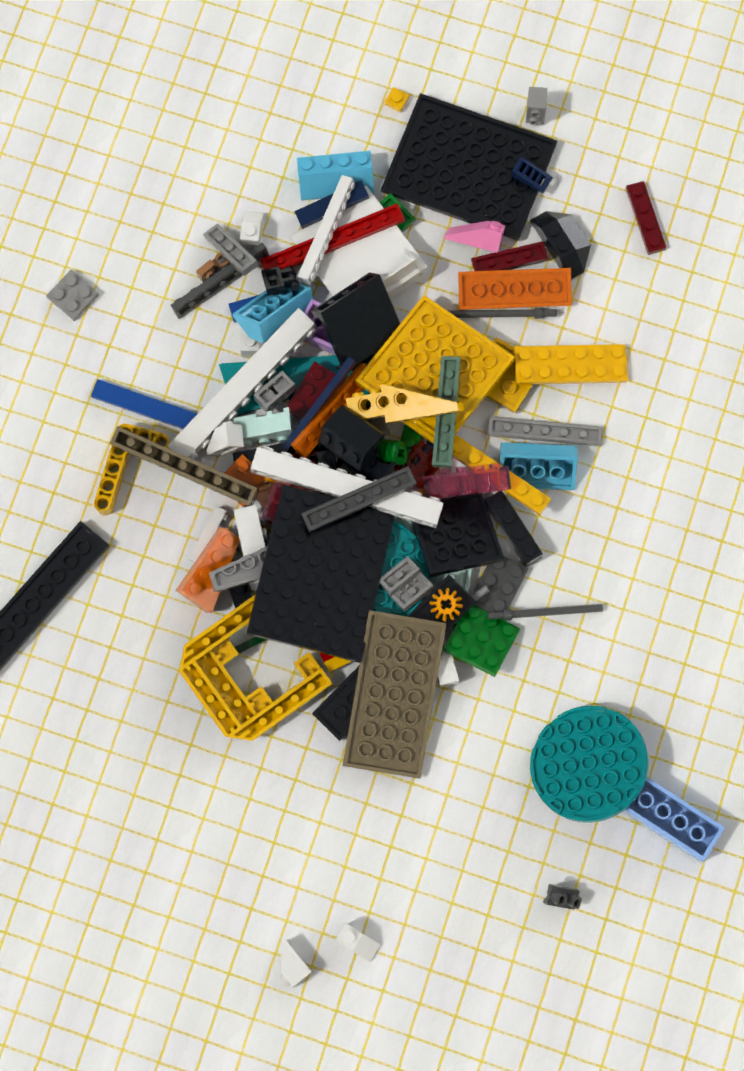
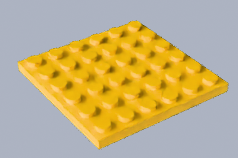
M423 295L355 379V382L369 393L371 390L381 389L380 384H385L438 397L441 356L461 357L457 402L463 403L464 411L456 412V435L514 362L515 356ZM404 394V395L402 396V398H401V401H402L403 404H404V403L406 402V400H407V397H406L405 394ZM387 397L384 399V403L386 405L389 404V400ZM436 416L409 420L434 437Z

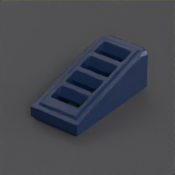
M523 157L519 158L511 174V177L543 194L553 179L552 176ZM522 167H524L525 169H524L523 172L521 173V172H520V169H521ZM531 171V174L527 177V172ZM535 174H537L538 177L534 182L532 179L535 176ZM541 178H544L545 180L540 186L538 183L540 182Z

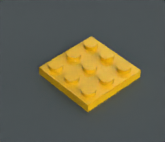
M496 337L493 342L513 355V347ZM513 362L486 397L516 413L534 384L515 385Z

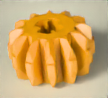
M446 588V594L443 595L442 590L439 589L440 597L436 594L432 595L437 602L430 601L429 603L432 606H437L431 609V613L439 611L435 617L438 619L443 614L444 622L447 620V615L450 616L451 620H454L452 613L454 612L459 616L460 612L456 608H463L462 604H456L462 598L457 597L454 599L457 591H453L449 595L450 590ZM442 601H451L450 605L452 606L450 609L445 608L444 610L441 608L443 606L441 604Z

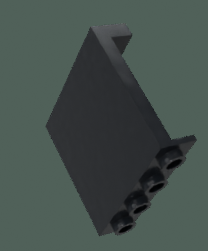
M371 272L311 310L313 316L319 318L340 363L336 366L338 370L348 357L356 360V365L369 360L370 356L380 350L400 325L380 274Z

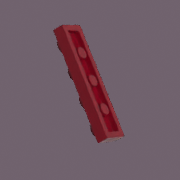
M644 181L627 185L625 189L647 254L651 255L665 251L666 245Z
M544 241L471 258L474 271L510 270L548 261Z

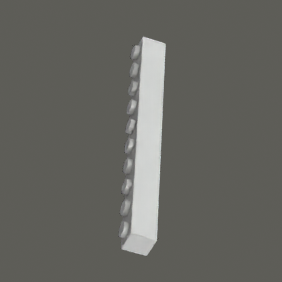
M342 175L297 276L300 282L311 284L315 278L320 261L323 260L324 252L328 249V243L333 237L334 230L337 228L338 220L341 219L342 211L346 208V202L349 200L350 193L355 187L351 177Z

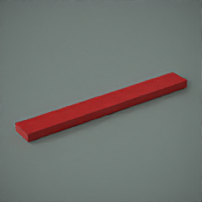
M394 204L336 228L332 239L328 243V249L325 250L324 254L405 222L399 204ZM314 238L260 259L264 270L279 267L280 270H283L287 266L293 268L302 264Z

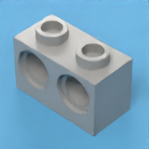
M529 87L526 123L531 125L544 124L548 88Z
M282 370L254 394L255 401L266 413L267 411H273L296 391L295 383Z

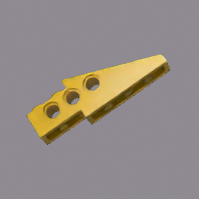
M380 384L381 389L371 390L368 395L360 392L352 394L351 398H346L347 408L364 420L385 417L386 423H396L464 411L463 403L385 384ZM405 394L406 397H407V400H406V402L403 404L402 401H401V398H402V396ZM387 397L389 404L385 407L384 399ZM368 400L371 403V407L369 410L366 408V403Z

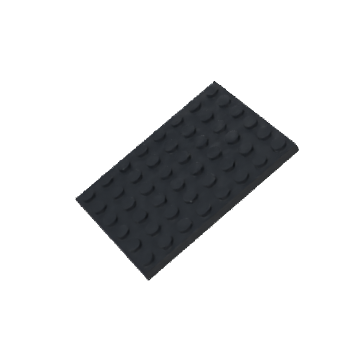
M420 93L381 187V192L387 195L391 193L396 198L469 224L484 221L500 222L502 225H505L503 236L519 241L538 191L511 177L512 170L519 158L523 157L546 172L556 148L557 140ZM522 167L520 172L522 173L525 168ZM528 171V172H527V174H526L527 177H529V175L531 174V171ZM535 174V176L533 177L532 180H533L534 182H535L536 178L538 177V175ZM541 178L540 182L538 183L540 186L544 178Z
M283 484L246 634L361 663L366 645L364 636L368 612L374 609L394 515L379 511L376 508L366 507L309 533L301 513L335 498Z

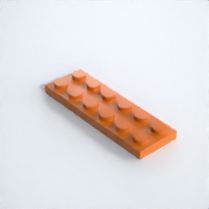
M571 268L458 272L459 310L572 306Z

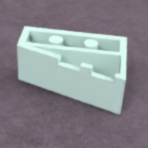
M289 407L283 408L284 412L273 414V411H267V415L257 416V414L233 418L234 424L242 425L244 447L251 446L252 443L267 445L271 441L284 443L293 432Z

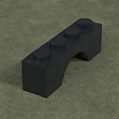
M500 490L485 499L489 513L508 536L522 564L528 567L540 560L543 555L542 551L503 491Z

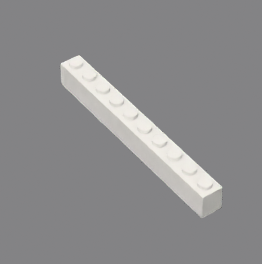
M298 308L174 438L168 447L179 454L195 460L199 455L197 452L209 445L214 429L221 426L223 422L231 421L238 414L236 411L241 406L245 407L250 402L252 394L260 390L267 379L273 378L277 373L276 369L280 365L284 366L289 361V355L293 351L297 352L302 347V342L316 332V324Z
M267 446L257 447L250 468L251 473L334 498H338L376 481L366 480V477L360 474H355V476L347 474L346 470L340 468L336 470L330 469L328 465L323 463L316 465L310 463L311 461L307 458H293L287 452H281V454L273 452L274 449ZM402 491L368 507L436 528L443 503L440 502L439 498L432 496L426 498L416 491H411L410 493Z

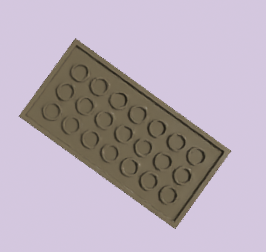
M369 610L364 636L366 645L362 662L359 664L343 766L421 778L446 623Z

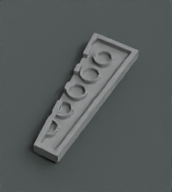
M267 546L210 572L209 576L214 592L258 581Z

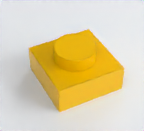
M393 87L385 100V105L401 113L409 99V94Z

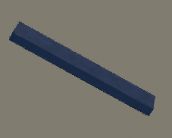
M351 357L347 358L281 446V450L290 453L293 449L291 446L292 442L332 397L356 365V360Z

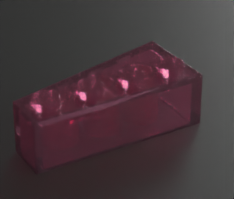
M501 463L489 464V468H484V465L472 466L473 470H467V467L456 468V472H451L450 468L441 469L439 474L422 476L425 497L442 498L459 494L468 495L511 489L509 467H501Z

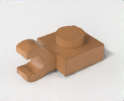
M221 253L217 254L212 261L209 260L196 270L197 276L202 282L214 276L217 268L222 269L229 265L227 260L223 263L219 262L223 257Z

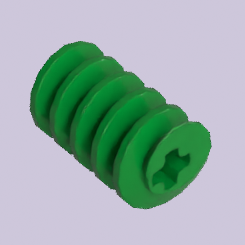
M383 439L377 457L381 459L380 462L390 464V462H394L396 465H404L408 459L406 444L402 441Z

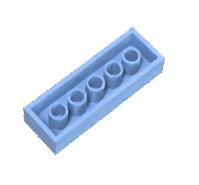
M648 777L639 796L623 811L700 863L705 861L725 827Z

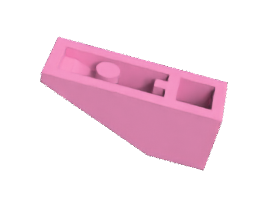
M484 221L450 227L444 239L498 253L502 244L505 225L497 221Z

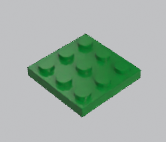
M473 605L457 622L443 651L495 677L520 628L503 619L488 620V612Z

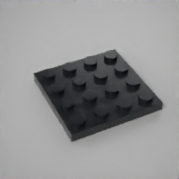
M481 491L441 499L440 502L443 503V507L436 528L411 521L429 578L504 560V555Z

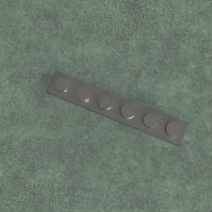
M263 243L254 246L249 251L258 264L261 263L260 259L269 256L267 248ZM232 264L223 267L214 276L207 278L205 282L191 289L189 293L176 299L170 305L174 314L180 319L243 276V274Z
M409 466L301 513L310 533L416 486L417 483Z

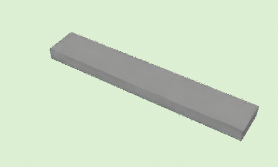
M489 416L488 436L599 447L602 445L603 427Z

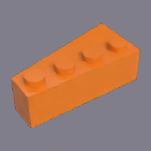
M225 527L218 528L175 591L204 612L212 613L220 591L214 592L209 573L231 563L240 538Z

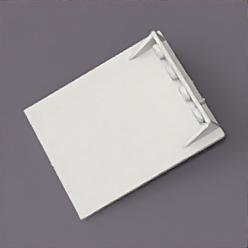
M367 185L365 189L369 199L343 210L341 219L338 220L337 228L384 209ZM321 221L301 229L290 238L294 244L297 245L314 238ZM397 225L324 254L316 274L332 296L369 272L380 274L391 299L422 278L423 271L427 269V265Z

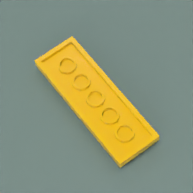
M625 344L513 347V356H515V385L626 383L628 381Z

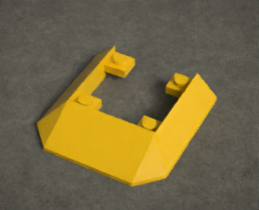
M255 595L187 642L183 648L180 674L224 736L249 741L255 740L332 684L311 653L308 652L293 663L304 679L275 700H271L262 686L248 696H244L223 665L239 654L228 637L249 623Z

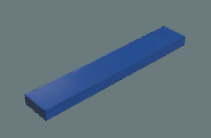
M97 379L91 394L93 399L182 430L197 415V413Z

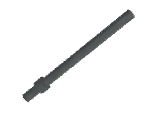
M534 308L532 310H447L457 318L534 317V319H542V317H557V309Z
M603 605L525 610L503 609L502 611L488 612L487 617L488 620L503 619L508 621L512 620V618L603 612Z

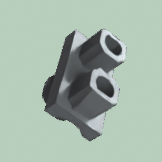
M549 884L547 896L543 903L574 910L579 909L582 898L579 897L580 891L578 889Z

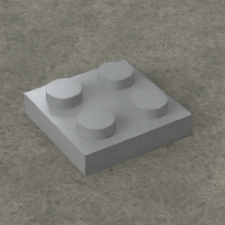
M71 269L46 297L75 321L99 296V293Z

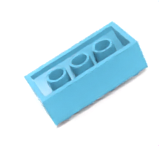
M371 151L297 158L301 201L322 199L333 194L342 175L353 178L354 183L362 180L364 187L367 185L374 194Z
M299 283L297 291H292L291 288L286 287V292L269 296L264 291L234 312L233 317L249 338L265 343L298 308L305 312L311 299H313L311 287Z
M501 442L499 464L537 489L575 490L578 460L577 446Z

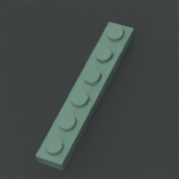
M441 356L438 397L457 402L461 357ZM456 413L436 416L432 467L452 468Z

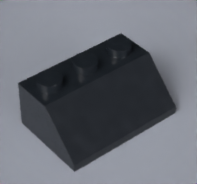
M341 405L323 425L318 442L355 469L361 471L374 466L385 434L346 406Z

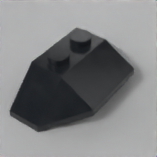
M545 211L531 219V224L541 240L544 241L546 248L558 267L571 268V280L583 274L591 244L573 215Z

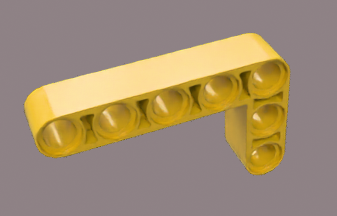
M130 424L119 425V427L141 437L144 435L148 436V440L157 444L165 440L167 443L164 447L170 449L168 447L171 443L170 439L164 433ZM112 445L94 499V507L99 514L104 516L112 513L130 458V453L128 452L116 455L119 448ZM114 466H118V467H119L118 472H116V473H111V472H110L112 467H114ZM114 484L112 490H105L106 485ZM102 502H108V506L105 509L99 508Z

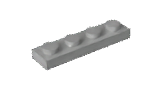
M218 223L203 234L205 239L244 276L259 266L257 260Z

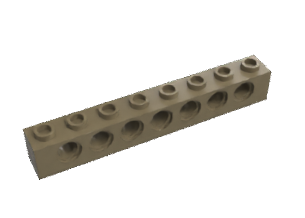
M117 426L109 443L116 448L247 506L254 504L260 491L252 485Z

